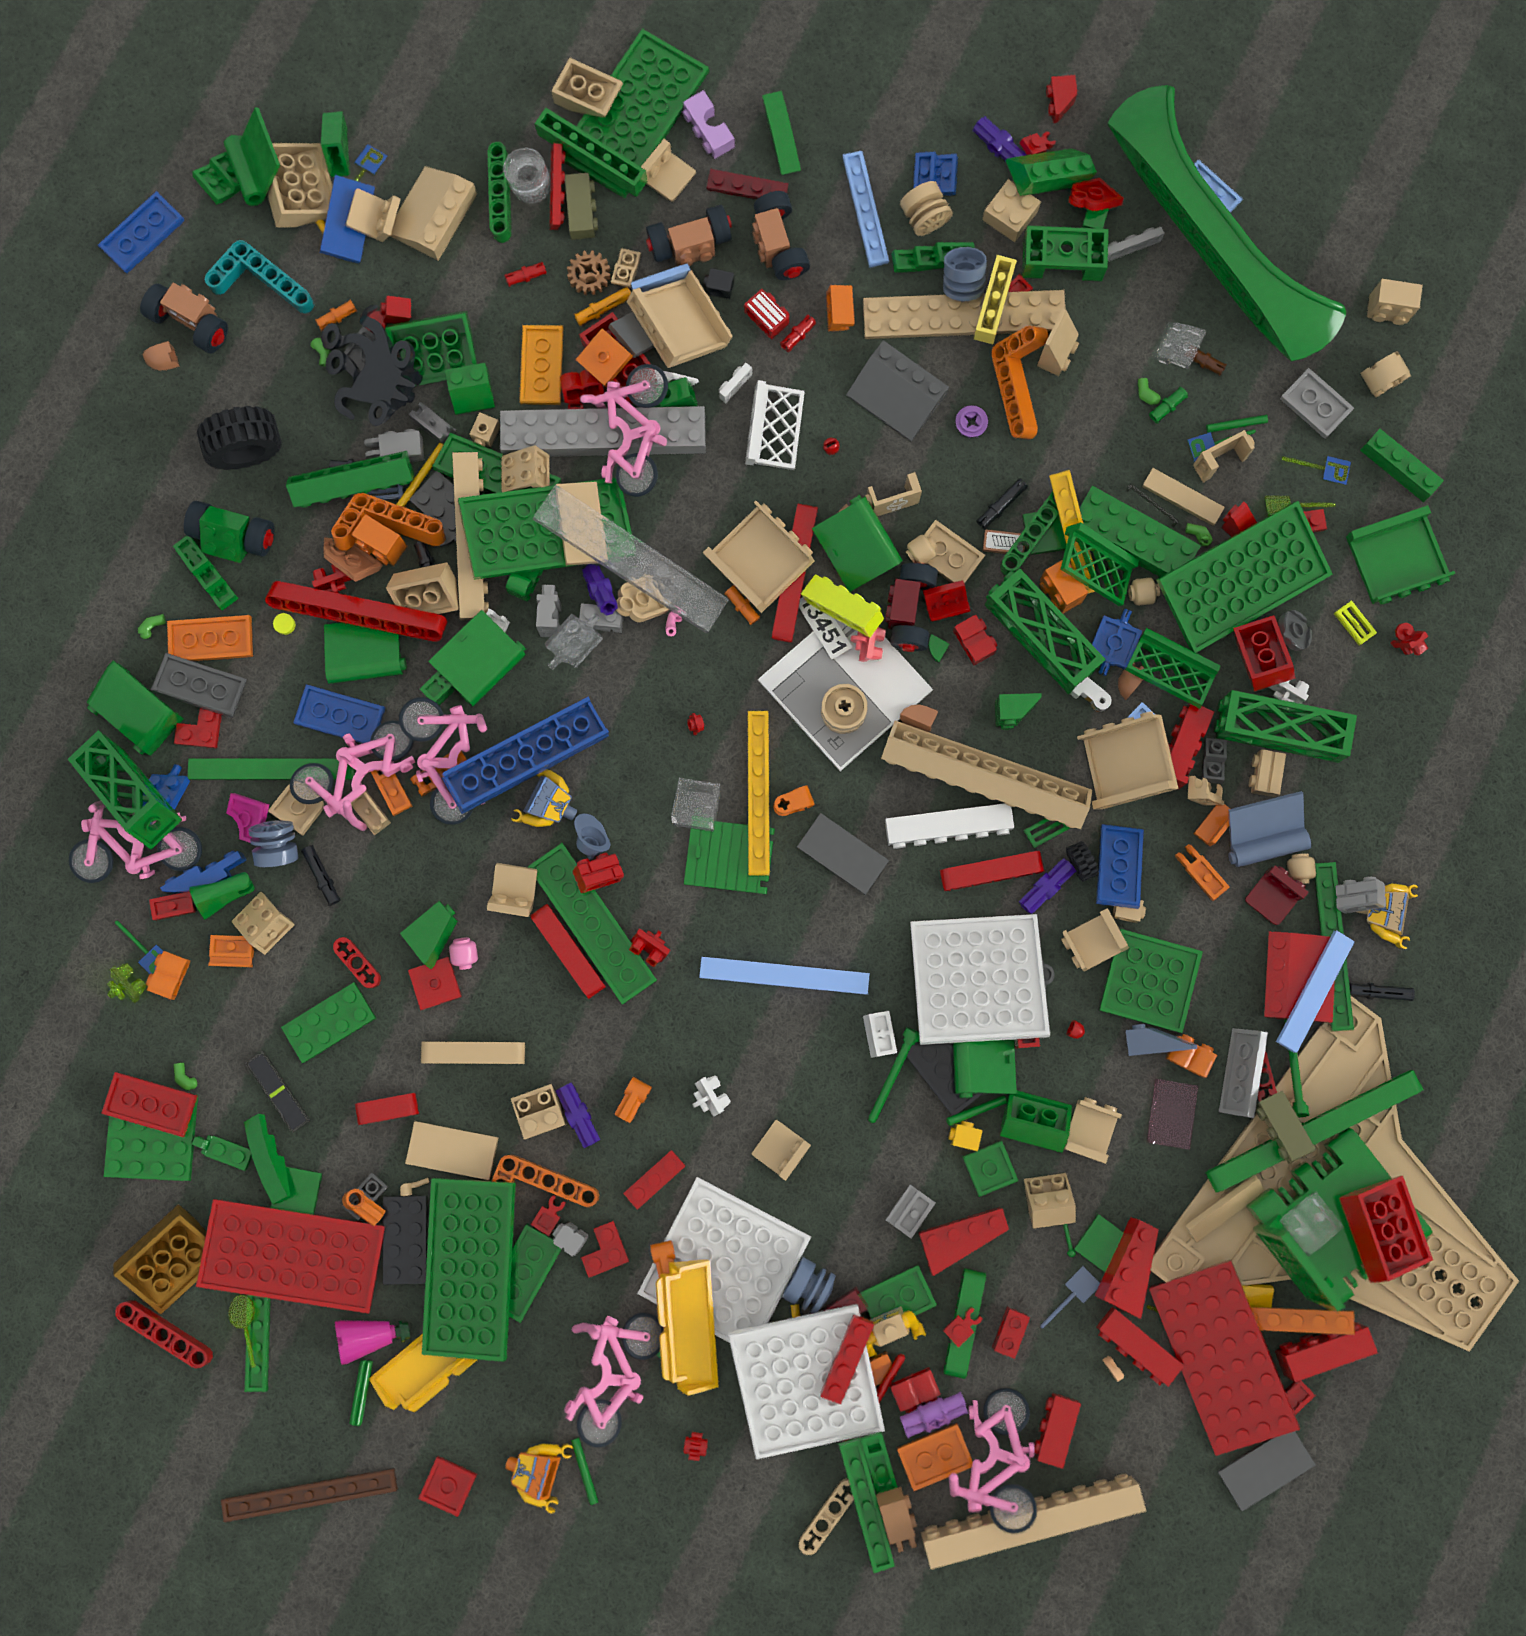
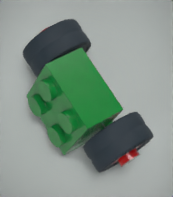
M193 501L185 514L184 533L188 537L201 540L202 553L241 563L247 553L261 557L267 555L274 539V523L259 517L253 518L249 523V516L213 507L208 503Z

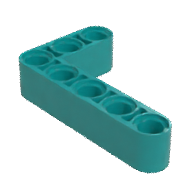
M242 240L233 243L205 275V283L214 294L220 295L225 293L247 269L299 312L309 313L314 308V301L307 290ZM246 251L244 255H240L241 252ZM262 263L259 267H255L256 264ZM229 266H233L232 269L226 270ZM272 275H277L274 279H270ZM220 280L217 285H213L215 281ZM287 287H292L291 290L284 292ZM302 299H307L305 303L299 304Z

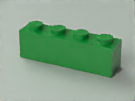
M1381 429L1360 450L1422 502H1425L1444 481Z

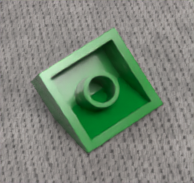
M485 363L445 370L455 415L495 408L489 371Z
M1041 693L999 694L995 701L996 727H1001V730L1014 729V726H1017L1037 705L1042 697Z

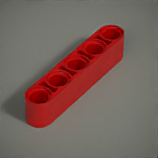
M1034 851L940 870L944 891H950L951 889L956 890L971 887V885L992 883V881L997 882L1012 879V877H1023L1045 871L1040 851Z
M545 904L531 914L530 917L583 993L590 999L606 986L600 980L601 978L591 964L588 963L589 961L579 947L576 946L577 944L567 930L564 929L565 927L555 913L552 912L553 910L548 904Z
M129 1300L117 1306L115 1315L119 1321L189 1366L201 1368L211 1362L213 1353L208 1346L139 1302ZM126 1306L131 1307V1316L125 1313ZM144 1317H147L150 1321L149 1328L143 1324ZM162 1329L167 1330V1339H164L161 1336ZM180 1340L186 1343L185 1351L179 1348ZM198 1352H202V1353H203V1355H204V1361H203V1362H200V1361L197 1359V1353H198Z

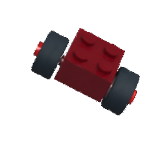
M906 563L901 567L900 578L895 580L894 585H890L887 602L891 603V605H887L885 622L888 623V629H892L890 643L893 647L906 652L924 651L928 647L929 632L914 626L919 590L936 587L938 570L924 563Z

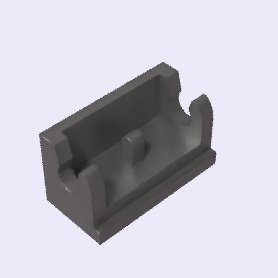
M419 403V410L417 412L412 410L409 416L415 424L444 445L449 434H454L456 430L427 406Z

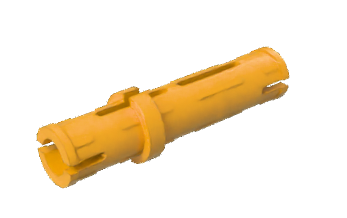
M625 287L595 304H589L588 308L574 314L579 326H582V324L594 318H600L601 314L627 301L631 291L628 287Z

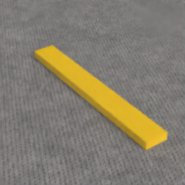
M748 711L749 876H770L768 711Z

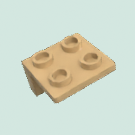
M665 139L662 140L641 166L647 173L648 182L646 184L671 202L678 197L696 174L695 169L671 153V145Z
M357 188L354 192L346 226L381 242L385 241L391 235L400 198L392 196L389 200H383Z
M534 445L503 455L502 492L520 490L530 486L533 488L550 486L549 454Z
M497 863L495 865L492 896L488 901L487 910L529 917L534 904L537 869Z
M262 892L232 920L234 926L248 943L264 955L295 925L288 917L278 911Z
M775 1120L752 1152V1155L786 1181L811 1145L781 1122Z

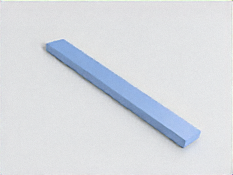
M710 957L701 958L699 977L865 995L868 994L869 973Z

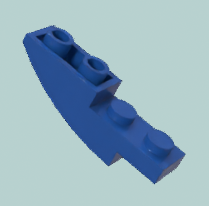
M231 851L224 855V859L220 862H212L207 865L205 871L202 867L194 866L184 870V874L179 877L169 878L165 881V885L160 888L163 892L178 894L189 892L190 886L210 884L231 877L229 871L245 862L246 858L239 851Z

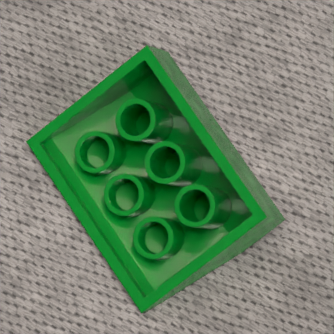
M467 311L397 323L385 327L393 345L398 341H406L413 346L415 350L413 368L418 370L419 374L423 376L419 385L447 380L445 370L477 364ZM402 349L401 358L404 360L406 357V351L405 349Z

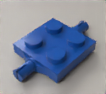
M1128 609L1123 610L1120 619H1112L1107 616L1102 617L1092 642L1096 650L1106 659L1098 672L1100 675L1103 673V676H1107L1110 665L1126 669L1137 646L1142 630L1134 628L1128 623L1132 613Z
M177 764L173 765L168 775L152 774L149 779L174 810L190 783L187 776H178L182 767Z

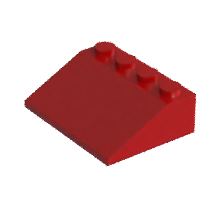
M1269 932L1264 1017L1286 1020L1289 1018L1330 939L1329 936ZM1335 980L1314 1019L1315 1022L1333 1023Z
M1403 1175L1339 1197L1370 1283L1389 1282L1433 1261Z

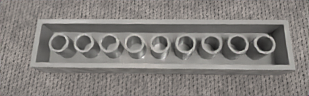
M704 406L636 408L648 420L657 421L660 424L658 435L667 439L666 446H660L653 442L650 454L706 453ZM608 408L500 411V450L504 455L535 445L549 454V457L608 455L611 449H619L624 440L623 432L619 426L615 429L609 427ZM616 408L617 417L622 418L629 425L630 429L643 426L626 410ZM643 437L632 440L631 447L626 455L639 452Z

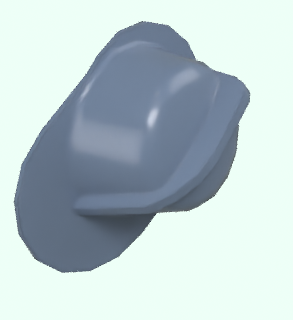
M585 813L579 814L574 820V826L578 835L576 845L580 852L585 854L589 860H592L601 852L610 849L611 844L603 825L594 816Z

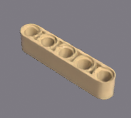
M421 1042V1063L525 1064V1043Z

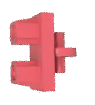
M878 627L870 638L860 632L857 635L851 636L850 641L856 643L855 650L860 651L859 661L866 662L882 658V648L874 647L875 640L880 642L884 640L885 629Z

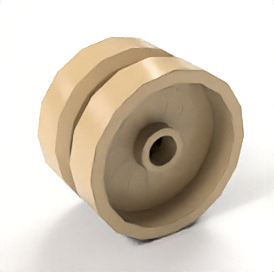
M838 684L830 688L824 695L821 706V717L824 724L831 731L839 734H849L858 730L867 714V700L864 693L856 686L850 684ZM846 707L848 710L847 712H844V710L841 708Z

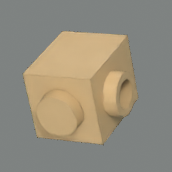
M479 412L470 432L473 442L491 448L500 429V423L497 419Z

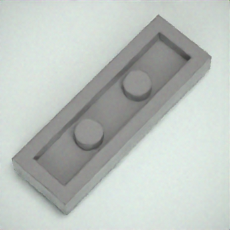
M1152 227L1145 230L1143 234L1137 236L1135 234L1130 235L1122 242L1108 244V262L1161 242L1164 236L1162 227L1156 229Z

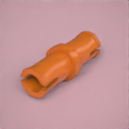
M351 300L336 309L333 307L330 309L331 312L315 319L321 331H323L328 324H339L342 322V319L357 312Z
M734 585L724 593L735 605V610L737 612L740 611L750 625L760 618V615L749 604L750 601L745 599Z

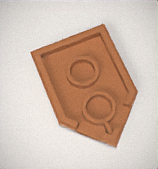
M324 537V558L353 581H359L378 572L382 568V563L360 550V547L355 543L349 550L342 551L337 549L333 538Z

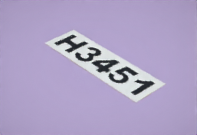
M801 595L799 609L830 658L834 659L853 648L837 621L808 604Z

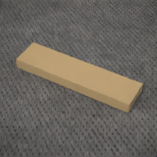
M1152 468L1142 486L1212 526L1216 524L1225 508Z
M1255 1175L1251 1176L1185 1225L1192 1239L1196 1243L1265 1192L1259 1179Z

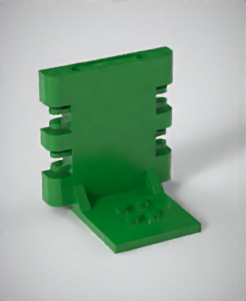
M1351 1128L1341 1131L1324 1144L1334 1157L1332 1159L1327 1152L1322 1154L1324 1161L1330 1166V1169L1325 1171L1322 1165L1315 1160L1312 1162L1314 1169L1307 1162H1301L1290 1171L1298 1183L1291 1178L1289 1185L1297 1194L1291 1197L1288 1191L1281 1186L1278 1191L1286 1203L1283 1202L1273 1189L1268 1188L1246 1206L1259 1222L1253 1230L1305 1298L1323 1306L1325 1310H1334L1336 1312L1342 1310L1345 1307L1344 1303L1354 1296L1353 1291L1343 1278L1354 1289L1358 1286L1356 1279L1350 1274L1354 1269L1364 1280L1368 1279L1366 1271L1361 1266L1363 1263L1339 1197L1391 1179V1176L1367 1145ZM1416 1210L1425 1238H1428L1433 1234V1231Z

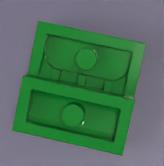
M227 152L210 158L208 165L193 171L192 177L217 205L240 191Z

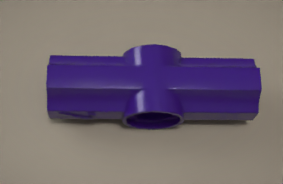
M982 117L974 126L973 132L987 144L991 153H995V157H1001L1005 161L1007 158L1026 155L1014 144L1012 136L1006 130L1000 131L987 117Z
M587 564L582 572L587 583L591 600H595L601 613L611 615L618 609V605L612 592L610 580L604 577L599 566Z
M1064 858L1060 860L1019 901L1021 907L1029 914L1034 913L1046 900L1055 895L1061 889L1060 886L1076 872L1074 866Z
M569 1083L556 1090L565 1109V1116L572 1129L575 1130L583 1148L600 1141L601 1139L591 1121L592 1117L587 1112V1107L581 1101L573 1083Z

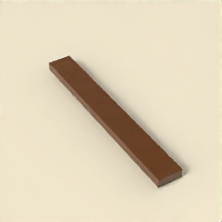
M395 1468L224 1498L221 1500L223 1521H235L395 1492L398 1490Z

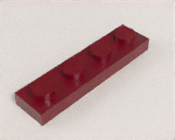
M710 169L707 190L757 200L762 195L773 191H784L787 193L789 183Z

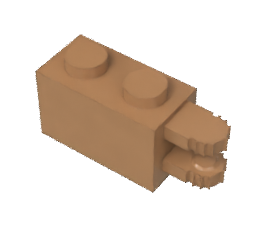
M901 1487L876 1494L890 1545L896 1543L898 1551L902 1552L904 1548L902 1541L908 1539L912 1548L917 1547L913 1529L917 1527L914 1514H909L908 1509L912 1508L908 1495H903Z

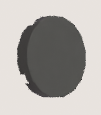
M1296 610L1283 613L1280 616L1278 626L1285 644L1294 651H1301L1310 646L1312 630L1310 627H1307L1306 623L1308 621L1306 617Z

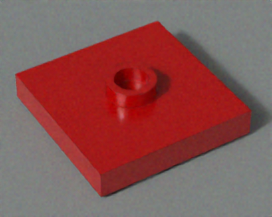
M449 957L437 960L432 969L422 965L408 970L421 1011L462 997Z
M437 1456L418 1499L458 1517L477 1473Z

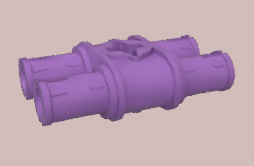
M958 1392L945 1399L938 1397L937 1400L928 1402L926 1405H919L917 1407L918 1410L900 1416L907 1438H910L923 1431L930 1433L935 1428H940L945 1424L949 1425L951 1423L950 1420L968 1414L961 1392Z

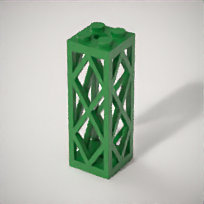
M1018 569L1016 572L1013 570L1004 577V581L1000 586L996 584L988 592L985 607L1068 695L1106 660L1021 569ZM1014 593L1023 595L1028 601L1015 598ZM1016 603L1033 608L1036 622L1019 617ZM1040 614L1042 615L1043 624L1041 623ZM1025 625L1037 628L1038 632L1028 630ZM1051 632L1061 635L1065 640L1052 637ZM1045 640H1047L1049 651L1047 650ZM1053 642L1069 646L1073 661L1056 657ZM1076 652L1079 654L1080 663H1078ZM1061 664L1074 667L1075 671L1065 669Z
M1231 690L1218 702L1217 712H1220L1219 720L1216 719L1213 729L1218 739L1336 763L1348 758L1351 754L1357 715ZM1257 712L1273 727L1261 731L1245 716ZM1265 712L1276 714L1285 723L1279 725ZM1288 717H1293L1297 719L1290 720ZM1236 719L1241 720L1252 731L1242 729L1236 723ZM1310 723L1326 739L1315 742L1298 726ZM1319 723L1330 725L1335 730V735L1332 736ZM1287 730H1294L1306 742L1294 739ZM1281 733L1284 737L1275 736V734Z
M98 730L68 758L69 762L122 828L149 849H153L182 821V818L125 750ZM117 771L127 772L132 781L117 779ZM117 785L132 787V794L117 792ZM117 798L132 800V808L123 807Z

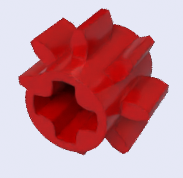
M693 1432L691 1437H686L684 1454H689V1460L699 1461L700 1456L706 1457L708 1439H702L703 1433Z

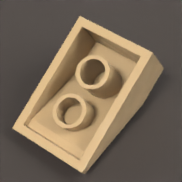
M569 58L551 92L554 103L572 112L605 117L623 82Z
M1063 308L1045 343L1037 367L1057 376L1060 375L1062 370L1066 372L1071 361L1068 357L1070 353H1075L1079 345L1076 342L1079 334L1067 310Z

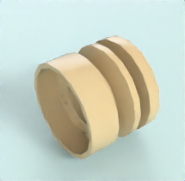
M936 181L925 182L915 187L900 201V206L907 218H911L910 224L914 227L913 230L917 236L926 235L942 227L953 215L947 201L942 199L943 194Z

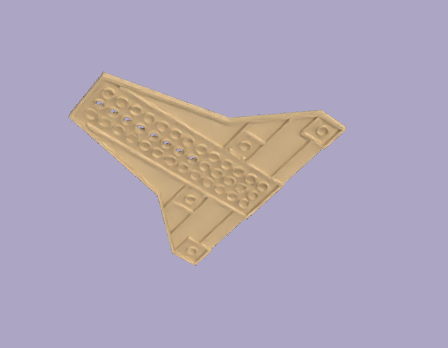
M1352 996L1351 1005L1354 1030L1331 1032L1330 1023L1322 1022L1298 1055L1303 1101L1309 1106L1310 1114L1308 1117L1298 1118L1301 1124L1391 1079L1381 1018ZM1289 1067L1275 1087L1277 1093L1284 1092L1289 1103L1293 1106L1295 1101L1291 1069ZM1394 1105L1349 1128L1359 1135L1391 1178L1403 1175L1414 1207L1433 1231V1234L1426 1238L1433 1261L1389 1282L1370 1283L1368 1279L1364 1280L1354 1269L1350 1274L1358 1283L1355 1289L1345 1278L1343 1279L1354 1293V1296L1350 1298L1351 1300L1470 1352L1519 1280L1402 1140L1397 1108ZM1257 1112L1218 1165L1271 1139L1267 1132L1268 1126L1265 1120L1261 1121ZM1337 1134L1315 1144L1316 1150L1290 1164H1288L1287 1160H1283L1255 1174V1176L1259 1179L1264 1190L1268 1188L1273 1189L1283 1202L1286 1203L1278 1191L1281 1186L1288 1191L1291 1197L1297 1194L1289 1185L1291 1178L1298 1183L1290 1171L1301 1162H1307L1314 1169L1312 1162L1315 1160L1322 1165L1325 1171L1330 1169V1166L1324 1161L1322 1154L1327 1152L1334 1159L1324 1144ZM1208 1179L1154 1252L1151 1271L1166 1283L1177 1277L1231 1259L1242 1285L1291 1279L1253 1230L1259 1222L1247 1207H1244L1197 1243L1192 1239L1185 1226L1247 1179L1218 1193H1215ZM1442 1269L1444 1278L1436 1280L1435 1272ZM1460 1283L1461 1293L1456 1292L1454 1294L1453 1285ZM1477 1296L1479 1306L1471 1307V1298Z

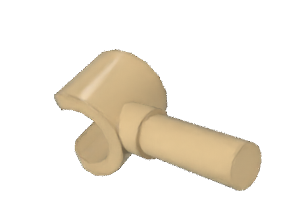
M425 1178L417 1182L401 1185V1196L412 1195V1188L430 1183L429 1179Z

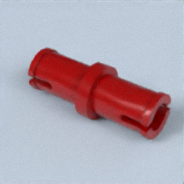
M543 262L529 267L522 266L520 270L504 274L508 287L523 281H526V283L530 282V279L547 273Z
M806 315L797 326L791 329V333L780 342L781 347L790 352L799 341L805 339L808 331L816 325L815 319L813 317L810 318V315Z

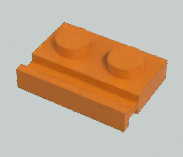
M211 935L210 962L208 966L253 968L254 947L248 943L244 936Z

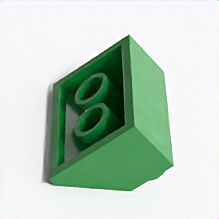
M1017 1091V1094H1009L1002 1119L1000 1136L1063 1153L1070 1135L1072 1105Z

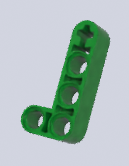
M543 570L511 574L506 584L508 594L528 602L531 598L529 595L530 593L533 594L539 581L538 576H541Z

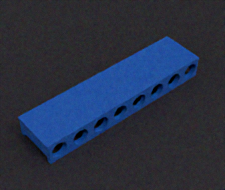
M586 697L443 772L442 780L460 812L464 814L607 738L609 731L605 728L595 711L590 698Z

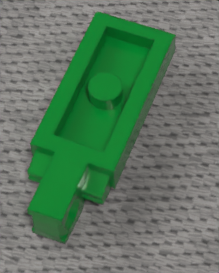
M208 1135L207 1139L195 1136L192 1145L202 1148L201 1153L205 1156L244 1171L247 1170L252 1158L250 1148L218 1136Z

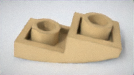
M621 248L611 284L631 288V282L634 281L639 266L640 252Z

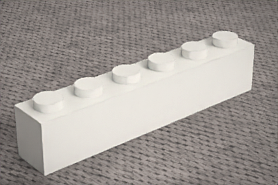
M997 804L886 818L885 827L888 846L893 845V848L897 849L906 847V843H914V846L926 845V841L934 840L935 843L947 842V838L955 837L956 841L966 840L970 835H976V838H984L989 836L988 833L997 832V835L1010 834L1009 830H1013L1014 822L1011 806Z

